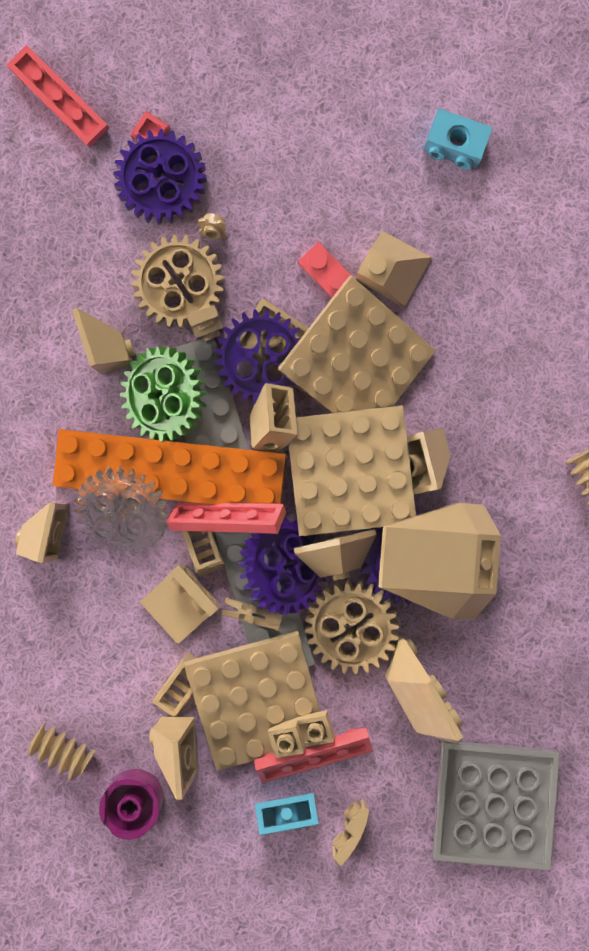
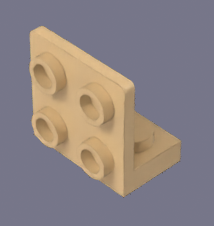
M184 563L179 564L161 583L141 600L143 607L176 643L182 642L221 606Z

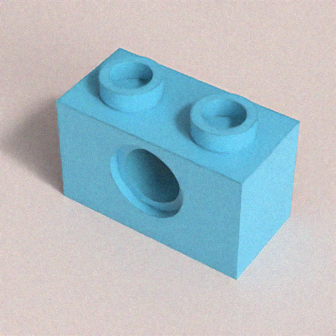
M438 108L423 151L428 152L430 157L437 160L446 158L454 161L455 165L459 168L466 170L476 169L482 159L493 127ZM457 138L462 142V145L455 146L451 143L450 139Z
M313 793L255 804L260 836L319 824Z

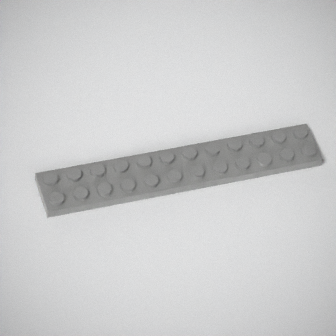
M215 338L205 342L203 339L174 347L177 349V352H186L185 359L195 360L192 369L201 368L202 371L197 378L206 380L200 386V390L206 391L207 395L201 396L200 401L207 404V406L198 409L203 418L194 419L197 427L188 429L189 434L185 435L186 442L249 450L230 385L226 387L223 385L227 380V376L217 375L224 368L223 365L214 364L215 361L221 359L220 354L214 352V349H218ZM178 399V402H177L178 408H180L179 399ZM214 532L234 599L259 607L260 599H250L254 591L252 589L244 590L248 579H242L240 575L245 573L246 569L238 566V563L246 561V557L242 556L240 551L249 549L245 545L244 540L252 538L251 533ZM265 555L264 560L265 563L268 565V558ZM278 581V582H277V587H278V590L280 591V590H281V586H280V583H279V581ZM254 613L252 614L253 616L260 617V618H264V617H265V616L258 615V614H254ZM300 613L282 615L278 631L242 621L248 644L298 630L308 667L315 665L310 645L307 643L308 639Z

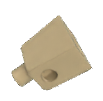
M265 383L250 414V443L253 449L278 453L298 435L293 388Z

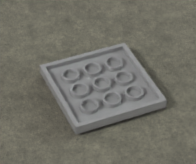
M442 740L433 859L436 861L551 870L560 753L552 749L472 742L454 744Z

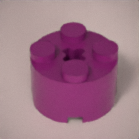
M130 769L116 775L100 800L99 815L104 826L106 825L114 836L126 840L137 839L145 835L154 826L164 803V793L158 778L145 770ZM131 801H133L134 804H136L137 806H136V807L132 806V802H131Z

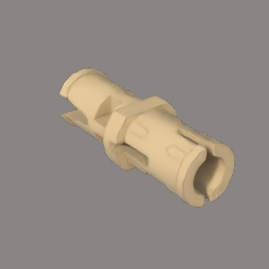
M228 597L225 598L224 603L237 608V611L222 610L221 616L231 617L278 631L282 615H279L278 612L269 613L268 609L232 600ZM254 613V614L262 615V616H265V617H264V618H260V617L253 616L252 614Z

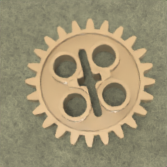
M174 234L172 236V243H168L164 237H161V246L158 247L154 242H151L153 249L151 253L142 250L146 259L144 261L135 260L140 270H133L131 272L134 277L138 278L137 281L131 282V286L134 289H139V291L133 294V297L136 300H142L138 305L141 310L149 308L146 313L149 319L157 315L156 323L158 325L167 320L169 329L173 327L174 322L178 323L180 329H184L185 321H188L186 315L207 308L212 303L220 305L221 302L216 297V294H224V289L217 284L225 282L224 276L216 275L223 269L221 264L213 265L218 258L216 254L208 256L210 252L208 245L200 249L199 239H196L191 245L188 235H185L182 242H179ZM181 257L189 259L188 265L184 268L175 266L176 261ZM167 261L177 277L182 280L185 289L193 298V303H189L167 269L163 266V262ZM157 273L165 274V279L160 284L152 283V277ZM201 280L205 282V287L202 291L194 292L191 290V285L195 281ZM173 296L181 297V303L176 308L167 306L168 300Z
M347 580L345 588H342L339 582H335L334 591L325 587L323 591L325 597L317 594V604H311L308 609L313 614H307L305 621L311 624L306 627L305 633L313 635L308 639L307 643L317 644L313 654L322 652L324 655L321 663L330 659L332 661V670L339 664L342 665V673L344 674L348 667H352L354 674H357L360 666L368 673L370 663L379 668L381 663L379 657L388 660L389 653L387 650H395L396 644L391 640H398L399 633L394 630L399 628L400 622L391 619L397 616V610H388L392 601L391 599L381 600L383 591L377 594L372 593L373 584L365 590L361 580H359L356 587H352L351 581ZM356 602L362 606L363 610L356 613L351 611L348 605ZM367 614H374L373 617H369L365 620H362ZM333 618L338 621L339 626L336 628L329 627L325 619ZM348 623L350 626L358 624L357 630L350 628L345 632ZM373 626L380 633L376 636H371L365 631V628ZM341 635L336 641L331 640L332 637ZM351 642L355 645L356 649L347 651L341 644Z

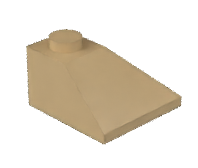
M381 231L359 268L356 280L405 307L432 257Z
M79 308L72 309L91 368L100 374H105L130 366L129 362L133 361L132 356L136 355L131 339L126 340V337L121 332Z
M444 428L407 436L413 494L441 489L451 456Z
M49 503L24 523L22 529L18 530L15 537L16 554L40 563L57 560L69 504Z
M373 529L294 548V552L320 578L332 576L333 581L350 577L349 571L361 568L376 537V531Z
M161 716L150 730V744L154 745V757L176 800H182L198 773L195 717Z

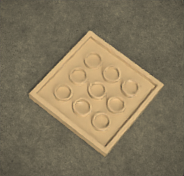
M349 276L284 359L278 370L330 413L393 407L436 350L353 276Z
M403 405L296 417L298 435L289 443V453L299 536L383 527L416 516Z
M298 630L185 661L184 667L216 771L252 762L268 753L275 754L268 735L270 728L297 717L320 712Z

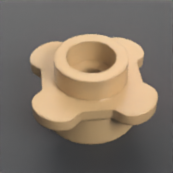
M206 214L198 221V225L201 226L199 230L201 236H205L210 240L225 239L227 237L225 232L227 224L222 216Z

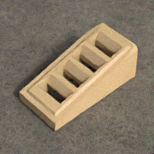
M182 531L195 571L199 577L225 568L214 532ZM205 533L208 534V538L193 543L192 538ZM211 544L212 549L197 554L196 549ZM215 555L216 559L209 562L200 563L201 560Z
M189 652L185 654L152 700V703L172 717H176L193 695L191 687L177 677L180 674L188 680L184 667L185 661L196 659ZM171 684H174L176 687L185 692V695L182 696L173 688H171ZM165 693L169 694L179 702L178 705H174L163 695Z

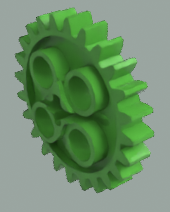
M161 346L147 348L146 353L137 354L138 361L129 362L133 370H124V374L129 379L128 381L121 382V385L126 387V392L121 393L120 396L127 398V402L122 405V408H129L130 412L127 414L126 419H135L132 428H141V436L149 435L150 439H159L160 442H163V440H178L180 436L189 434L188 429L197 427L194 419L203 418L198 409L207 406V404L200 401L201 396L207 395L206 391L200 390V386L206 380L197 378L202 370L201 368L192 369L195 360L185 359L186 352H177L176 348ZM178 399L180 402V408H178L177 405Z

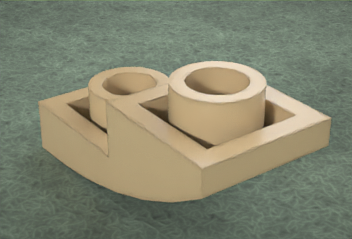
M215 305L186 315L196 338L202 337L205 342L220 336L218 330L223 329Z
M328 710L297 717L268 730L276 758L303 754L306 747L331 743L335 740V733Z
M363 798L358 804L353 802L347 807L344 812L345 818L343 819L344 828L347 832L341 831L332 842L333 859L340 866L347 861L355 850L364 832L369 808Z

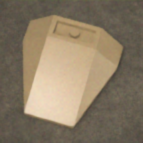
M455 503L383 526L378 587L451 619H476L497 593L501 535L486 507L482 504Z
M400 634L398 640L394 641L396 644L395 650L391 652L385 673L388 683L416 733L458 744L464 738L460 732V727L463 726L461 719L448 701L443 702V699L447 698V694L433 674L428 676L415 656L418 654V651L410 638L405 640Z

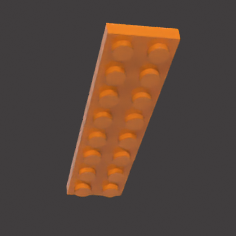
M59 429L53 486L209 505L222 503L282 504L287 454L164 440L160 442V440Z

